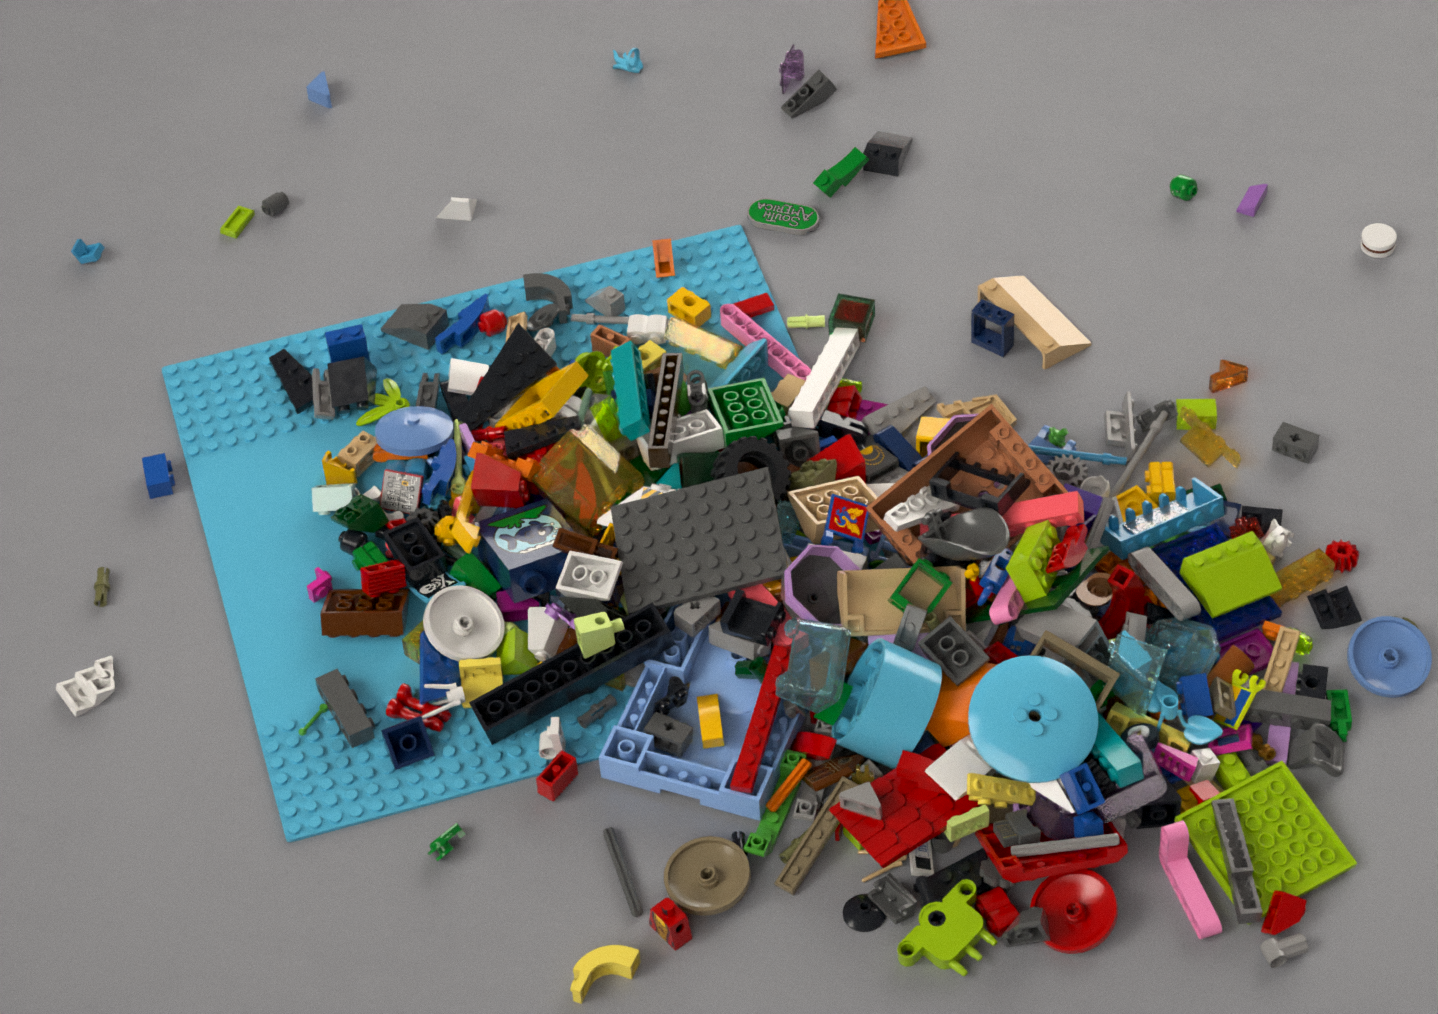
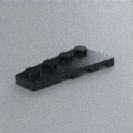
M285 349L269 357V362L277 378L280 380L284 391H286L291 404H293L296 413L299 414L314 405L312 375Z
M579 415L504 431L506 455L512 460L582 433L583 429Z

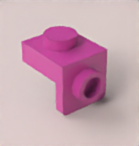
M319 567L314 569L316 580L307 585L309 599L314 603L324 598L329 590L333 589L331 575Z

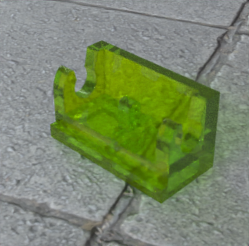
M612 395L606 397L601 402H596L590 407L607 443L623 436L618 427L620 425V420L617 416L618 408Z

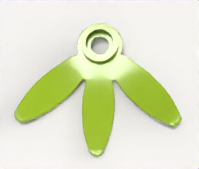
M389 378L383 380V386L388 396L376 393L375 405H380V407L371 409L362 415L356 422L357 426L367 425L379 420L394 410L410 407L409 401L401 398L400 389L395 381Z

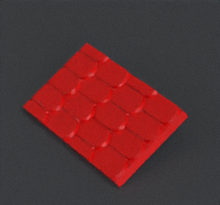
M938 743L930 746L918 755L936 761L947 750ZM896 767L883 777H879L870 783L881 804V820L840 807V802L828 810L884 869L947 830V821L953 816L962 815L969 812L972 808L982 805H978V801L969 800V795L967 794L958 800H954L950 795L918 788L917 782L897 777Z

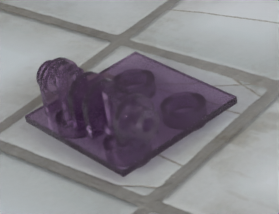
M794 44L790 51L786 52L785 60L781 62L779 67L782 94L785 93L792 78L801 81L805 76L804 53L799 49L795 50Z

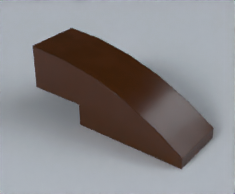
M560 527L552 545L553 548L566 554L569 551H575L614 560L618 558V548Z

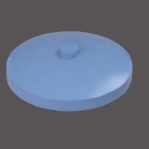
M412 406L394 410L383 416L375 427V437L378 445L383 450L399 456L411 457L439 451L442 445H446L454 435L452 419L441 410L425 406Z
M1381 616L1370 619L1357 628L1348 644L1347 661L1352 675L1362 687L1382 697L1396 698L1414 692L1423 684L1431 669L1432 654L1427 639L1416 626L1401 618Z

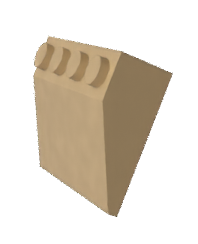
M859 476L788 492V498L804 534L813 544H821L832 494L866 505L871 504L878 498ZM868 514L865 533L879 530ZM833 534V540L843 538Z

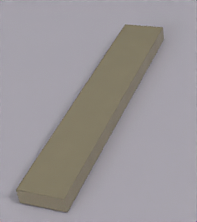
M842 776L776 879L775 886L794 896L840 823L828 809L840 802L839 795L841 792L856 787L859 784Z

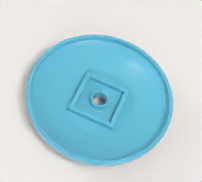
M1020 656L996 665L979 681L969 704L968 726L978 753L997 772L1020 782L1045 783L1060 779L1059 775L1078 767L1086 759L1097 736L1098 712L1095 700L1088 686L1072 669L1047 657ZM1032 711L1038 712L1040 720L1037 722L1030 720L1029 713Z

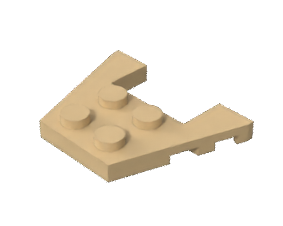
M997 394L972 398V401L968 402L957 400L949 405H944V403L937 404V411L943 418L947 419L960 414H979L992 404L1012 428L1017 425V419Z

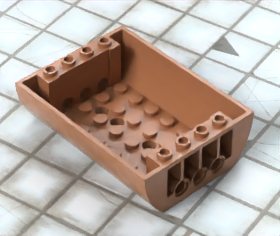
M992 404L866 507L868 514L879 531L909 566H913L917 559L920 558L922 545L918 539L920 536V524L896 532L884 520L885 513L901 502L905 503L908 497L918 494L924 486L928 487L929 480L955 452H959L960 457L965 458L967 464L974 465L975 462L981 464L982 469L990 471L992 468L998 469V474L1004 476L1012 473L1015 474L1016 478L1020 472L1024 473L1025 478L1030 479L1031 483L1015 503L1069 493ZM961 470L950 480L953 490L977 498L981 492H987L990 495L999 497L1008 487L1005 485L1004 488L997 489L994 486V481ZM960 506L959 510L952 512V514L970 511L972 509ZM1023 534L1010 537L1006 548L1009 549L1022 538ZM979 559L976 561L977 566L983 559Z

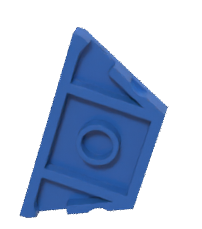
M425 631L420 634L419 704L421 705L433 700H443L447 697L446 692L450 691L449 689L424 688L425 684L456 683L457 687L461 686L459 661L441 654L430 643Z

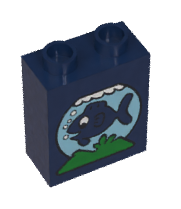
M548 498L473 523V525L480 527L478 535L481 538L477 546L479 557L514 604L556 589L568 554L553 548L552 545L559 527L572 532L574 530Z

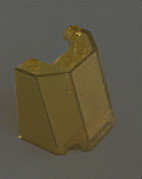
M588 424L583 425L578 431L575 429L569 430L541 459L539 465L542 467L532 479L539 494L544 499L548 498L563 516L586 536L591 538L602 529V525L597 524L598 518L607 513L615 501L625 495L626 490L630 493L637 492L645 483L642 474Z

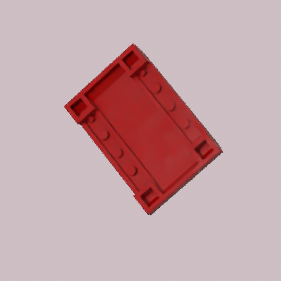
M1100 805L1087 812L1093 811L1103 821L1104 835L1114 833L1119 835V845L1017 857L1016 855H1011V846L1006 848L1002 846L993 831V823L975 832L977 839L1001 877L1012 883L1027 880L1033 881L1037 878L1053 877L1058 874L1077 872L1087 868H1097L1102 865L1119 862L1128 853L1127 843ZM1076 814L1031 824L1040 829V842L1075 838L1073 817L1079 815Z

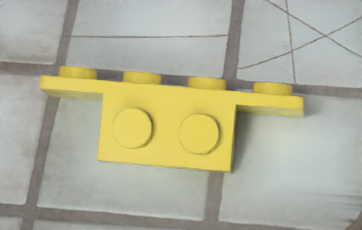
M976 773L967 774V795H969V800L978 801V805L989 806L994 804V808H1007V805L1016 803L1028 806L1035 805L1036 790L1031 788L1029 783Z

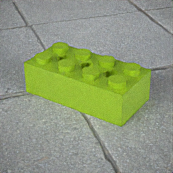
M1049 520L1026 528L1006 566L1007 572L1025 603L1046 596L1058 572L1047 574L1045 571L1054 546L1061 543L1055 527L1051 525Z

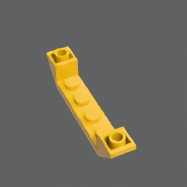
M474 470L471 471L465 484L451 530V534L464 551L469 554L473 547L477 548L481 538L478 535L480 527L468 523L469 518H467L470 516L473 508L471 505H473L475 500L471 491Z

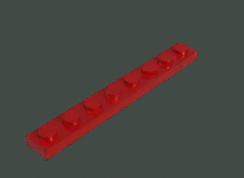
M774 645L730 784V788L733 791L752 793L795 656V648L779 645Z

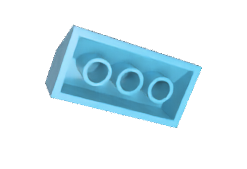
M763 338L748 344L708 388L757 379L768 367L767 339Z

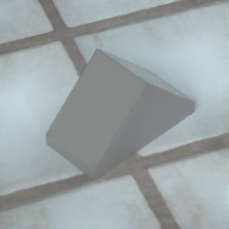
M870 782L840 793L841 808L878 820L882 819L881 804Z

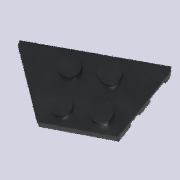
M984 848L928 876L935 899L940 898L942 902V899L960 881L965 879L975 883L977 896L991 890V885L985 883L984 877L979 874L981 862L987 860ZM916 883L913 884L914 891L919 893ZM963 891L962 894L970 895L971 892Z

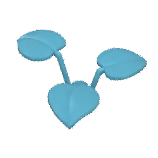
M1155 678L1147 687L1143 696V704L1145 709L1151 713L1161 711L1156 727L1158 732L1164 718L1172 720L1178 716L1182 726L1186 727L1184 737L1193 744L1204 745L1222 735L1223 730L1220 726L1207 717L1194 715L1189 717L1188 723H1186L1182 716V710L1178 709V695ZM1155 748L1149 752L1135 755L1139 760L1150 761Z

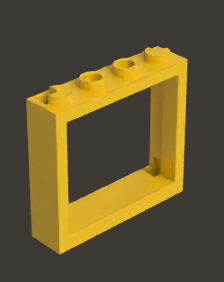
M576 361L537 381L522 393L495 424V427L506 425L508 430L504 431L540 424L554 417L589 375Z

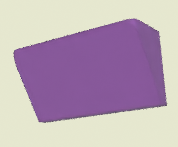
M1268 184L1250 186L1236 212L1254 217L1267 194Z

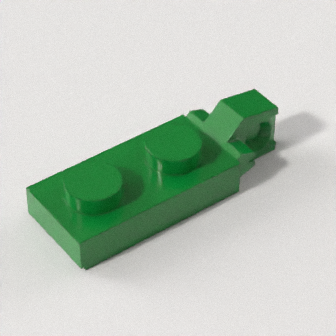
M1326 690V700H1331L1330 727L1332 731H1337V735L1343 742H1347V731H1351L1352 727L1348 690Z

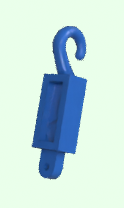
M1005 548L1001 553L995 555L979 583V585L984 587V590L978 599V606H982L986 602L991 592L997 595L1009 574L1006 566L1013 555L1010 549Z

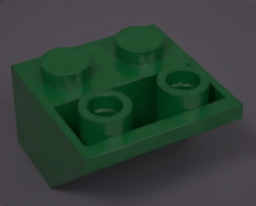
M362 494L353 497L350 503L337 509L335 514L330 517L332 521L349 530L375 533L389 522L380 504Z

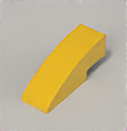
M718 694L698 696L697 703L703 749L724 746Z

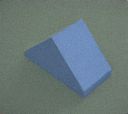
M324 71L306 87L308 99L324 107L332 108Z

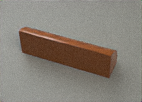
M1232 645L1207 675L1208 687L1210 688L1215 677L1232 684L1234 670H1241L1240 679L1243 673L1249 675L1255 666L1243 651ZM1213 712V715H1211V716H1205V717H1207V718H1209V719L1211 720V719L1213 718V716L1215 715V713Z

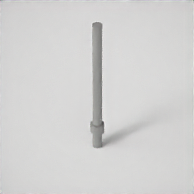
M595 313L571 315V322H586V324L592 325L594 323L628 324L629 317L595 315ZM667 319L668 327H685V320Z
M1163 410L1157 420L1152 422L1149 427L1150 431L1109 497H1116L1120 494L1153 439L1163 429V423L1169 415L1168 412Z

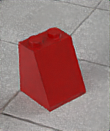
M850 434L845 435L809 459L813 462L821 459H836L835 481L859 476L866 484L865 459Z
M476 452L471 491L478 506L507 508L525 506L526 501L530 499V490L527 489L526 480L523 479L521 473L482 453Z

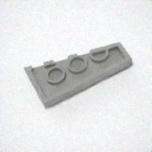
M924 386L863 417L862 422L868 426L872 436L888 425H893L902 434L935 404L936 400L927 387Z

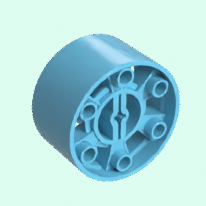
M882 638L876 639L864 651L847 680V684L853 686V689L840 716L832 726L831 737L837 739L836 744L891 769H895L902 751L912 752L928 725L941 687V666Z

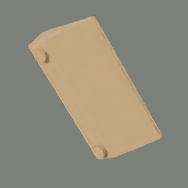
M1024 275L992 278L978 285V303L981 299L985 301L989 299L994 305L1015 314L1014 325L1042 352V368L1044 370L1091 346V342Z
M960 566L932 567L938 572L946 573L950 577V581L953 582L932 612L937 615L941 623L951 616L966 631L965 569ZM911 568L837 571V593L843 637L897 634L904 613L887 600ZM917 569L899 594L913 605L926 610L942 586ZM924 622L920 633H930L931 630Z

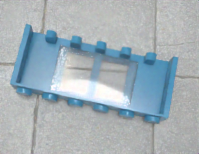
M1194 477L1192 478L1193 492L1186 495V490L1182 486H1178L1176 488V500L1169 502V497L1165 493H1161L1159 495L1160 507L1152 509V504L1145 500L1142 503L1143 514L1136 517L1135 511L1127 508L1125 511L1126 521L1119 524L1117 517L1111 515L1108 519L1109 528L1105 527L1100 543L1104 546H1109L1111 552L1125 560L1131 552L1153 546L1191 528L1200 527L1224 516L1223 497Z

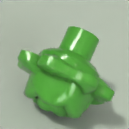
M1050 427V434L1048 435L1050 443L1055 446L1064 447L1066 445L1065 436L1068 434V430L1066 428L1059 430L1055 427Z

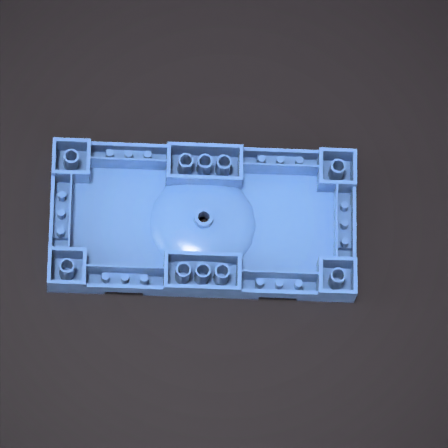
M781 531L784 548L789 558L799 556L808 543L813 544L809 538ZM833 540L829 546H838L842 551L851 552L853 544ZM864 547L861 555L867 556V569L869 570L870 549ZM728 593L715 595L720 600L721 609L726 602L731 601ZM683 604L671 606L664 622L669 628L676 645L645 661V668L617 726H613L600 753L601 778L659 794L663 789L699 799L700 805L761 821L766 809V803L770 800L780 777L781 761L786 750H789L793 739L796 738L805 717L798 713L796 717L789 718L785 714L783 704L786 700L781 698L752 793L731 790L732 777L762 684L757 679H739L735 675L734 666L736 663L743 660L752 661L751 659L709 643V625L714 624L716 618L695 637H691L675 626L674 612L678 606ZM803 628L808 634V647L795 654L789 673L795 679H799L802 684L803 691H801V694L807 705L805 707L807 715L810 708L808 687L810 691L809 660L820 654L830 633H811ZM771 655L769 657L763 656L766 662L769 663ZM673 676L679 677L684 684L690 683L687 702L679 708L674 707L669 710L670 712L667 715L672 719L693 727L692 742L681 758L656 748L654 736L644 733V727L652 718L654 703L667 696L669 679ZM718 694L724 746L703 749L697 697Z

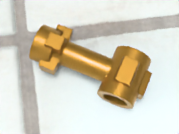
M1252 733L1251 750L1256 749L1258 755L1263 757L1265 761L1273 760L1276 756L1275 749L1270 747L1269 744L1263 745V739L1260 734Z

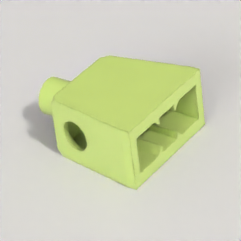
M606 612L573 619L577 642L584 658H588L615 644L614 633L625 629L621 618L610 621Z

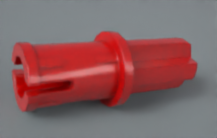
M506 425L494 428L487 426L486 429L472 430L471 434L475 442L484 440L492 442L494 439L504 438V430H508V427Z

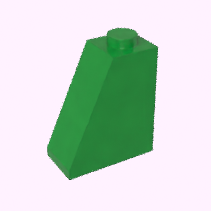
M472 552L470 554L466 553L458 559L449 573L458 581H464L466 586L482 591L493 601L497 599L496 592H499L502 587Z

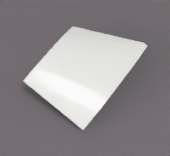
M108 656L96 660L93 667L76 672L75 678L56 684V691L75 717L95 708L114 692L113 657Z

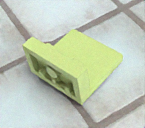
M986 805L974 807L962 815L953 816L947 821V830L944 831L949 841L953 842L989 826V809Z

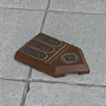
M862 755L836 757L808 770L802 780L815 792L839 782L842 776L847 778L853 775L857 770L856 766L862 764L865 757Z

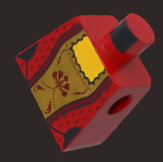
M670 898L663 899L650 909L649 925L675 951L692 939L686 914Z

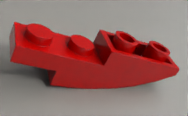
M1085 524L1073 525L1066 530L1062 542L1053 548L1045 570L1047 574L1073 567L1083 559L1088 549L1084 542L1088 532Z

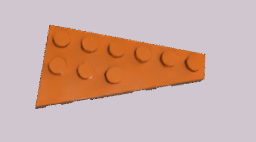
M878 0L875 59L926 48V41L908 1Z

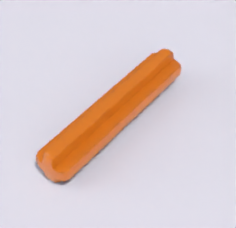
M804 758L798 763L766 803L768 810L771 812L777 811L812 767L810 761Z

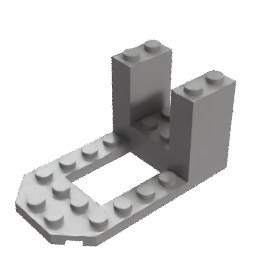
M1061 604L1056 610L1025 614L1015 625L1021 637L1037 645L1044 631L1047 630L1111 669L1113 668L1115 652L1098 621ZM1043 646L1047 650L1041 657L1056 660L1072 669L1082 678L1089 690L1099 680V678ZM1029 717L1030 720H1032V721H1034V722H1037V721L1040 720V719L1035 720V719H1032L1031 717Z

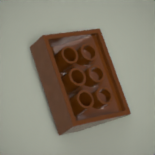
M362 589L329 590L320 613L322 636L336 638L348 635L355 638L360 635H368L369 637H378L380 635L398 637L403 635L407 622L410 589H399L396 593L383 592L379 597H370Z

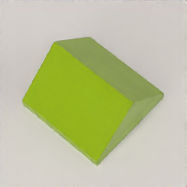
M514 627L503 636L496 654V658L500 657L502 675L522 674L538 664V660L534 657L535 655L528 650V633Z

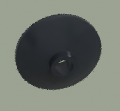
M860 894L850 898L843 907V919L855 931L870 932L876 930L886 919L884 912L868 897V894Z

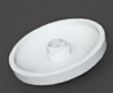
M468 586L444 588L431 598L424 611L423 625L430 643L441 654L455 661L487 658L496 651L503 639L505 625L502 613L497 604L478 589Z

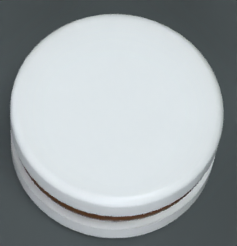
M1370 224L1362 231L1361 249L1370 257H1387L1395 250L1397 234L1392 227L1386 224Z

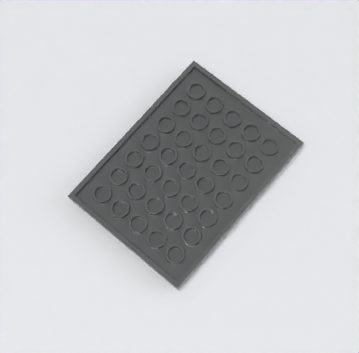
M768 467L610 507L616 545L619 550L618 557L619 561L623 562L621 575L629 615L652 602L656 609L659 610L782 579L783 572L788 568Z

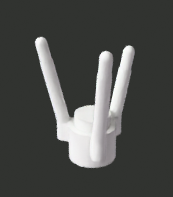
M456 683L425 684L424 688L449 689L450 691L446 692L447 699L431 703L436 706L447 705L423 715L422 719L424 720L464 703L465 696L462 686L457 687Z

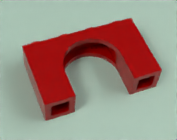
M1117 564L1107 580L1112 588L1111 603L1104 616L1098 621L1107 640L1118 636L1123 624H1125L1126 613L1134 611L1146 592L1136 573Z

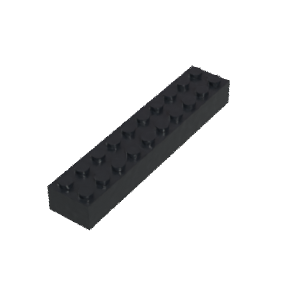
M653 602L622 619L625 629L614 633L615 644L588 658H584L577 643L469 702L491 744L493 745L676 645L669 628Z

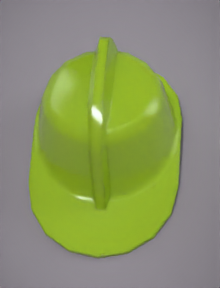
M602 352L581 353L575 359V362L577 361L589 375L580 387L590 384L597 371V362L599 360L603 362L606 360Z

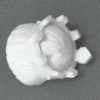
M1273 519L1269 530L1261 538L1260 542L1272 556L1282 558L1284 556L1282 552L1286 546L1290 547L1292 544L1288 539L1289 537L1293 538L1294 533L1286 530L1278 524L1276 519Z

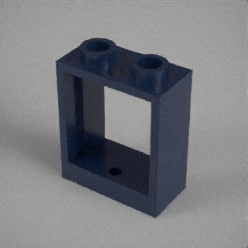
M981 299L971 311V343L1004 358L1014 346L1015 314ZM986 320L1001 326L1002 335L986 328Z

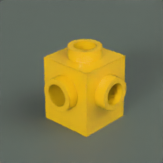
M445 516L435 525L434 533L437 536V542H442L445 546L459 544L451 534L455 516Z

